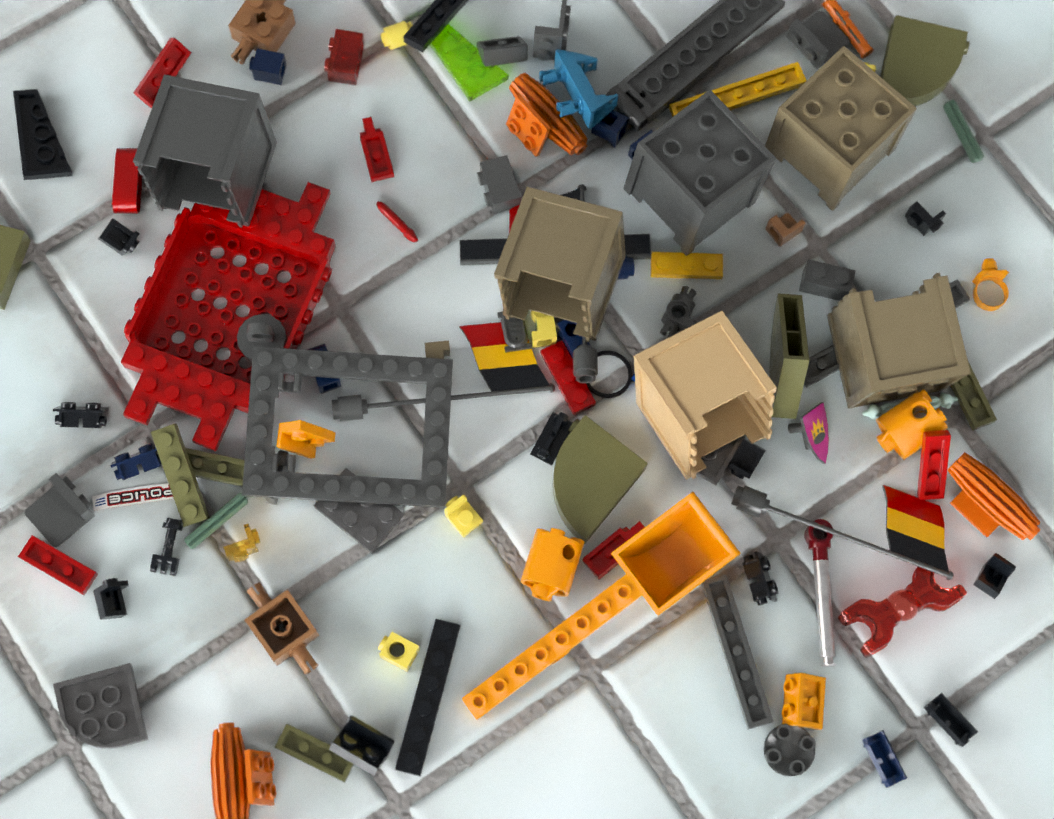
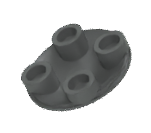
M788 724L779 725L771 730L765 739V759L768 765L778 774L784 776L801 775L808 770L814 761L815 740L802 727L790 726Z

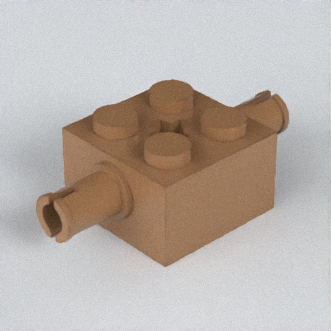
M245 0L228 25L232 39L239 42V45L231 54L233 60L239 61V64H244L252 50L278 51L296 24L293 10L283 5L286 0Z
M261 582L254 584L259 595H257L252 587L247 590V593L256 603L259 610L245 619L246 623L277 666L289 657H294L305 675L309 674L311 670L306 662L310 664L313 670L319 666L306 649L307 644L319 637L317 630L288 589L272 600ZM281 623L284 626H286L287 629L283 633L282 631H279L278 625Z

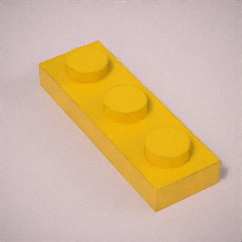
M651 252L650 277L722 279L723 254L690 253L686 256L682 252Z

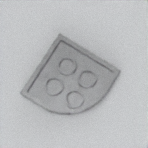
M131 663L53 684L62 722L69 732L80 741L97 748L114 749L148 740Z

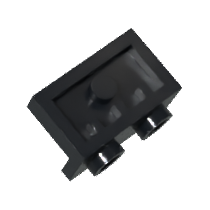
M351 715L347 719L342 731L332 742L329 750L375 776L387 759L395 741Z

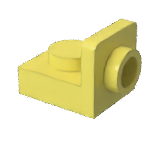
M462 495L460 498L455 496L446 503L445 516L463 538L483 523L482 518L468 503L465 495Z

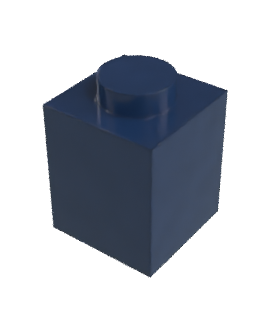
M257 49L255 57H251L249 63V70L252 71L254 80L282 85L287 66L285 55L283 53Z

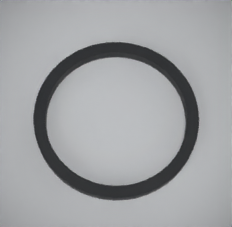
M614 351L598 352V357L612 355L624 362L628 369V381L620 391L611 394L595 390L590 383H586V385L593 394L599 397L614 398L623 394L630 386L632 369L630 363L623 355Z

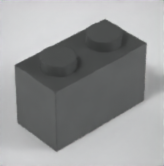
M508 156L480 162V172H477V178L480 186H485L486 193H484V199L487 207L491 206L493 214L507 211L520 205L521 195Z
M808 259L803 269L799 292L837 301L843 300V297L848 295L853 287L856 270Z

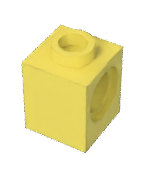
M391 632L389 637L385 635L378 647L381 650L379 655L382 659L406 672L409 671L420 650L419 645L394 632ZM394 645H402L405 648L401 656L395 657L391 655L390 650Z

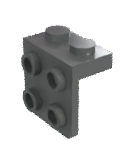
M562 0L559 28L535 26L534 58L545 61L555 60L556 50H566L571 6L567 5V0Z
M818 11L803 23L797 18L791 23L786 36L816 69L826 63L843 46L847 47L850 39L823 11Z
M55 473L48 479L54 486L25 510V516L53 547H59L95 515L89 510L92 504L83 494L78 497L73 492L76 486L67 476L62 479Z

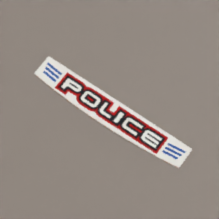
M169 483L132 487L92 496L94 511L174 498Z

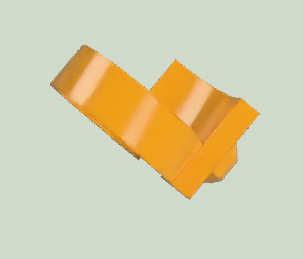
M987 258L982 262V271L972 281L976 284L973 289V299L981 309L994 311L1002 307L1008 299L1009 291L1003 279L1009 271L998 270L996 261L993 258ZM987 280L998 284L1004 292L1003 303L998 306L984 304L978 298L977 286L982 281Z

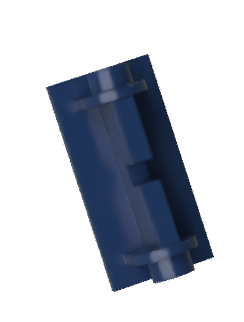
M150 443L138 448L139 452L129 455V452L114 457L115 461L110 466L111 468L115 466L118 468L114 471L116 479L124 481L139 475L140 473L137 468L139 464L142 465L144 472L161 467L162 463L159 455H157L156 446Z
M884 730L862 740L864 743L863 748L866 747L882 780L881 784L888 788L907 779Z

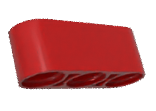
M137 148L116 149L112 195L114 213H140L143 175H140L138 166H135L133 162Z

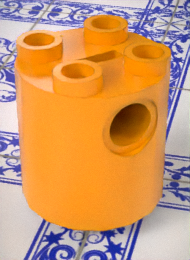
M924 389L920 392H915L876 419V423L882 432L876 439L886 453L894 449L905 460L922 448L923 431H939L948 428L945 423L947 421L945 415L939 408L935 410L930 404L932 399Z
M538 528L535 532L521 577V583L531 589L532 596L544 601H551L553 595L568 597L585 541L575 537H565V532L560 529L551 528L549 532Z

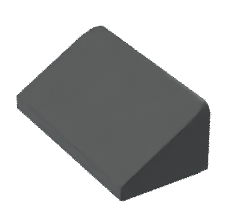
M520 36L476 42L482 63L486 67L524 62L528 59V45Z

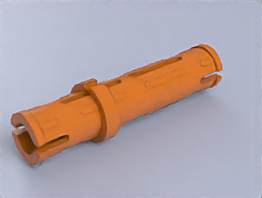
M825 0L822 6L832 17L833 22L850 39V43L860 54L861 58L864 59L869 56L874 49L849 18V12L844 11L836 0ZM835 12L839 13V15L845 21L846 25L841 21V19ZM850 30L854 33V35L857 37L860 43L857 42V40L851 34Z

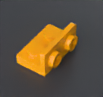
M302 420L279 423L277 448L310 459L315 458L316 447H323L324 443L335 442L336 432Z
M805 673L787 674L785 676L782 724L815 730L823 729L826 678Z

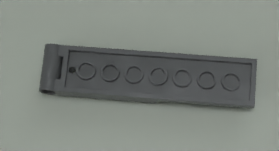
M719 0L619 84L611 88L606 96L618 94L617 106L614 109L618 113L629 117L628 123L636 131L641 130L646 124H649L664 112L670 104L677 101L714 70L720 60L784 8L785 2L783 0Z

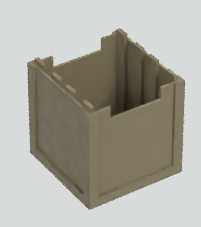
M843 46L778 108L765 147L781 163L785 159L820 190L818 196L833 211L839 206L842 198L886 155L889 156L896 149L917 108L849 49Z
M526 187L494 272V277L498 280L504 308L502 312L506 319L510 320V317L525 320L528 311L531 310L577 323L573 334L585 337L586 342H590V340L596 341L626 256L623 212Z
M936 273L932 279L923 280L924 285L920 286L919 291H914L912 295L877 302L874 300L872 290L856 292V288H853L849 291L848 295L843 297V300L838 302L837 306L832 308V312L827 314L848 409L908 398L915 392H920L923 389L928 394L939 392L971 374L947 275L941 276L940 273Z

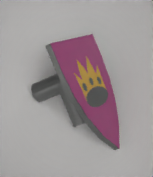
M821 402L800 417L801 423L789 424L788 431L789 433L802 432L805 449H810L821 463L826 464L829 435L824 403Z

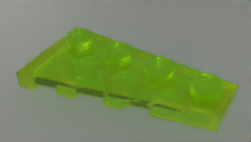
M449 24L430 44L469 102L509 79V75L499 66H484L478 48Z

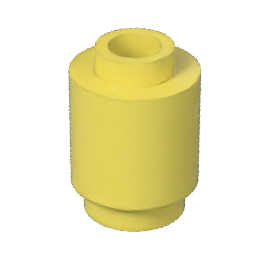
M402 21L384 27V33L380 34L384 47L388 46L390 50L408 45L404 42L403 36L413 26L411 21Z

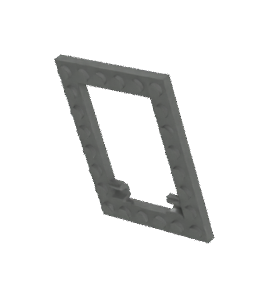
M253 346L242 496L445 508L453 359ZM284 375H293L294 382L284 381ZM302 376L426 384L421 480L296 473V455L283 456L275 454V446H272L275 398H279V391L301 392ZM278 466H288L287 472H279Z

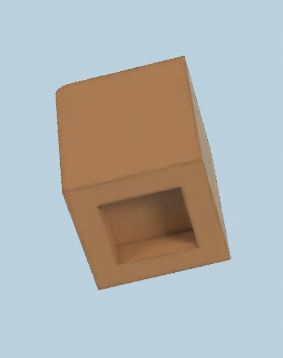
M786 213L780 218L775 215L769 219L765 229L780 247L801 233L806 223L804 220L797 223L789 213Z

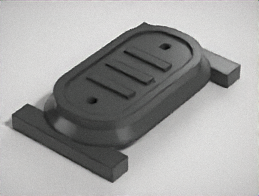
M497 312L498 318H501L504 340L508 345L504 347L505 353L531 349V343H527L528 335L525 321L510 317V320H508L503 315V312Z

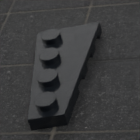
M38 89L13 91L23 179L34 180L73 176Z

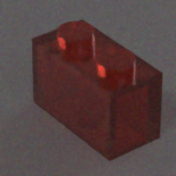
M336 29L335 36L331 37L329 41L330 58H326L324 64V72H327L329 81L350 85L357 84L365 47L364 33Z

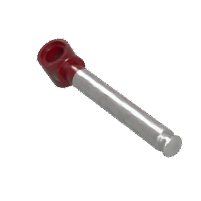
M824 519L813 521L833 529L832 525ZM808 526L805 530L804 538L808 544V549L813 552L820 657L823 658L821 666L833 667L836 666L833 662V657H836L828 562V549H831L833 534L823 531L824 539H817L813 534L814 527Z

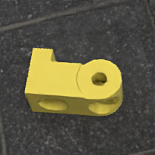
M531 311V319L536 325V331L531 332L532 348L551 346L557 343L554 317Z

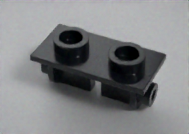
M61 402V406L53 409V411L59 412V415H55V425H60V427H79V418H83V428H101L107 424V417L102 416V413L109 410V407H101V403H86V407H77L75 402Z
M552 412L530 455L551 466L553 465L563 442L570 433L568 429L573 422L568 420V415L562 412L559 415Z
M755 551L756 558H753V555L743 557L744 562H742L747 580L757 578L758 581L749 584L754 602H757L758 606L767 604V598L770 601L776 602L778 588L775 581L770 579L768 570H771V566L767 556H763L762 553Z
M940 693L924 707L928 716L931 715L955 741V745H959V747L965 746L969 739L978 733L943 693Z

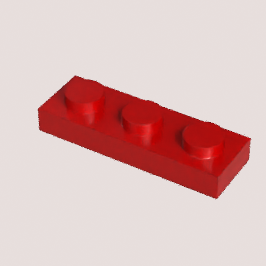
M175 37L170 38L133 94L152 108L163 76L176 77L191 52Z
M561 340L542 349L540 354L573 415L595 406L596 401L586 383L576 381V377L573 375V359L563 341Z
M949 430L923 431L917 490L919 500L944 499L951 440Z
M33 535L18 555L23 561L82 595L86 594L98 575L94 570Z

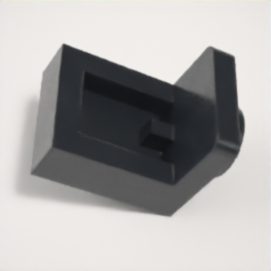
M916 201L909 207L905 217L913 228H917L925 236L929 231L936 232L944 224L942 220L946 213L942 210L933 218Z
M112 218L98 239L120 255H124L128 251L132 253L139 243L137 237L140 233L137 231L132 232Z
M744 438L728 465L732 469L730 472L740 479H744V477L750 479L766 450L754 443L751 444L749 440Z
M994 553L982 567L973 585L995 599L1000 594L1008 577L1015 571L1016 566L999 554Z
M107 579L102 582L103 585L93 590L100 620L122 618L127 615L121 591L129 586L127 580Z

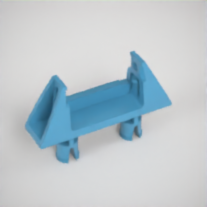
M556 50L555 69L539 72L540 82H543V86L560 81L564 84L572 99L556 103L557 112H560V118L577 112L583 118L588 129H592L617 106L618 94L609 96L605 94L595 95V91L585 75L586 72L597 69V58L566 50Z

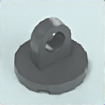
M265 314L254 315L245 320L239 327L237 334L238 347L243 355L252 361L253 346L284 348L287 342L286 331L281 322L273 316Z

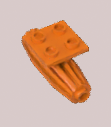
M527 73L516 77L509 86V90L515 97L513 107L506 122L510 132L515 134L524 144L525 148L531 151L535 157L540 155L547 137L570 155H580L587 148L588 138L572 114L560 118V112H557L556 103L559 101L546 87Z
M966 452L948 468L947 471L962 489L950 504L986 538L999 525L1021 540H1024L1026 537L1031 540L1039 533L1041 529L1038 525L1041 522L1022 497L990 468Z
M234 723L218 724L219 729L213 730L210 759L212 800L216 819H249L250 804L274 805L276 797V787L272 780L274 760L270 752L252 749L245 750L240 728L234 727Z

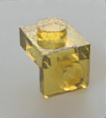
M249 523L244 525L248 539L223 547L229 561L241 562L248 559L250 554L259 552L257 544L261 543L257 529H251Z

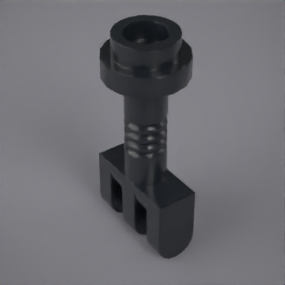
M167 518L166 522H163L162 528L167 529L162 555L153 554L150 572L156 573L158 563H161L160 574H166L168 565H171L170 575L176 576L180 559L173 558L172 552L176 533L183 529L181 520Z

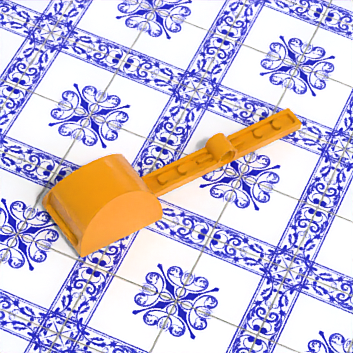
M694 492L687 495L611 553L626 575L462 698L476 720L480 719L548 666L567 655L572 648L642 595L659 616L741 554Z

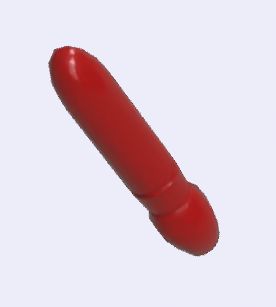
M378 201L376 204L378 210L403 233L404 237L409 241L418 242L414 230L409 228L385 203Z

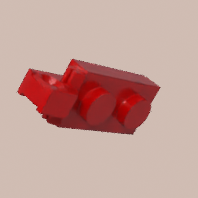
M372 117L363 118L365 132L360 133V141L371 182L394 177L383 131L380 128H374Z
M639 521L630 529L627 527L621 529L620 527L582 559L583 563L600 580L619 564L611 553L644 529L645 526Z

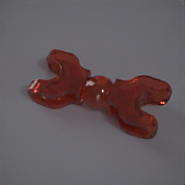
M917 566L911 578L912 583L905 590L894 591L889 595L888 599L886 598L881 602L860 599L842 611L838 619L844 626L855 622H862L870 628L871 638L860 649L863 656L868 658L887 647L893 637L894 627L900 621L910 620L917 615V612L924 609L946 611L961 601L967 594V591L959 584L949 589L942 588L935 582L934 572Z

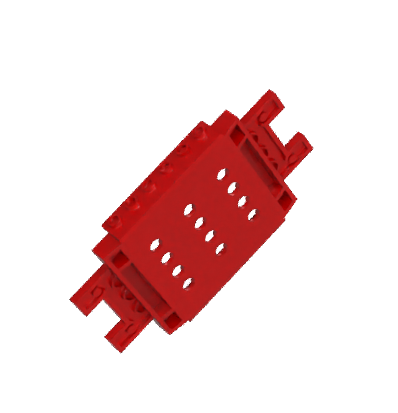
M308 182L299 202L261 189L250 226L243 225V227H239L237 223L227 221L229 213L227 209L194 203L191 211L189 208L184 207L182 213H178L174 221L175 228L172 234L166 237L162 256L159 255L154 264V273L152 277L149 276L144 286L145 292L142 298H138L136 301L135 313L132 319L127 321L124 328L125 337L129 345L122 357L121 363L124 368L141 374L123 413L125 418L148 426L157 404L201 419L192 441L195 444L217 451L235 409L248 413L252 366L247 369L239 366L240 359L245 357L238 347L237 334L239 327L245 320L254 315L269 314L279 320L286 331L287 342L284 348L297 349L303 341L307 325L312 320L315 306L322 297L323 288L330 279L332 268L329 262L336 247L334 239L314 232L331 192L329 189ZM216 247L224 249V255L219 259L211 256V251ZM238 255H242L247 259L245 265L241 267L233 264V259ZM260 263L267 264L269 267L268 272L264 275H259L255 272V267ZM280 272H289L291 279L287 283L279 282L277 276ZM196 289H202L205 292V297L200 301H195L191 298L192 292ZM219 297L227 299V305L223 309L214 307V301ZM245 305L249 307L250 312L246 317L236 315V310L239 306ZM176 332H183L186 336L185 340L180 344L172 341V336ZM198 340L207 341L208 347L205 351L198 352L194 349V345ZM221 348L229 349L230 357L226 360H219L217 358L218 350Z

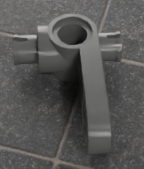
M683 286L680 294L673 295L661 319L664 326L660 333L664 337L668 331L670 332L667 338L675 335L676 332H681L699 323L689 318L695 307V303L692 300L697 293L694 289L691 288L689 294H687L689 287ZM679 311L683 317L676 318L671 312Z

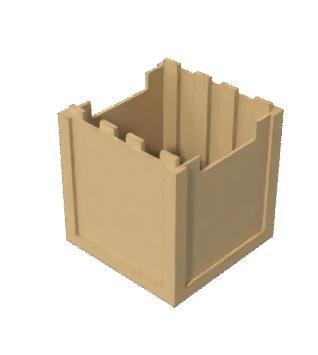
M723 311L634 355L636 404L686 480L691 477L695 479L696 473L707 468L701 459L702 457L743 435L747 436L751 444L762 438L767 440L771 438L772 407L777 387Z

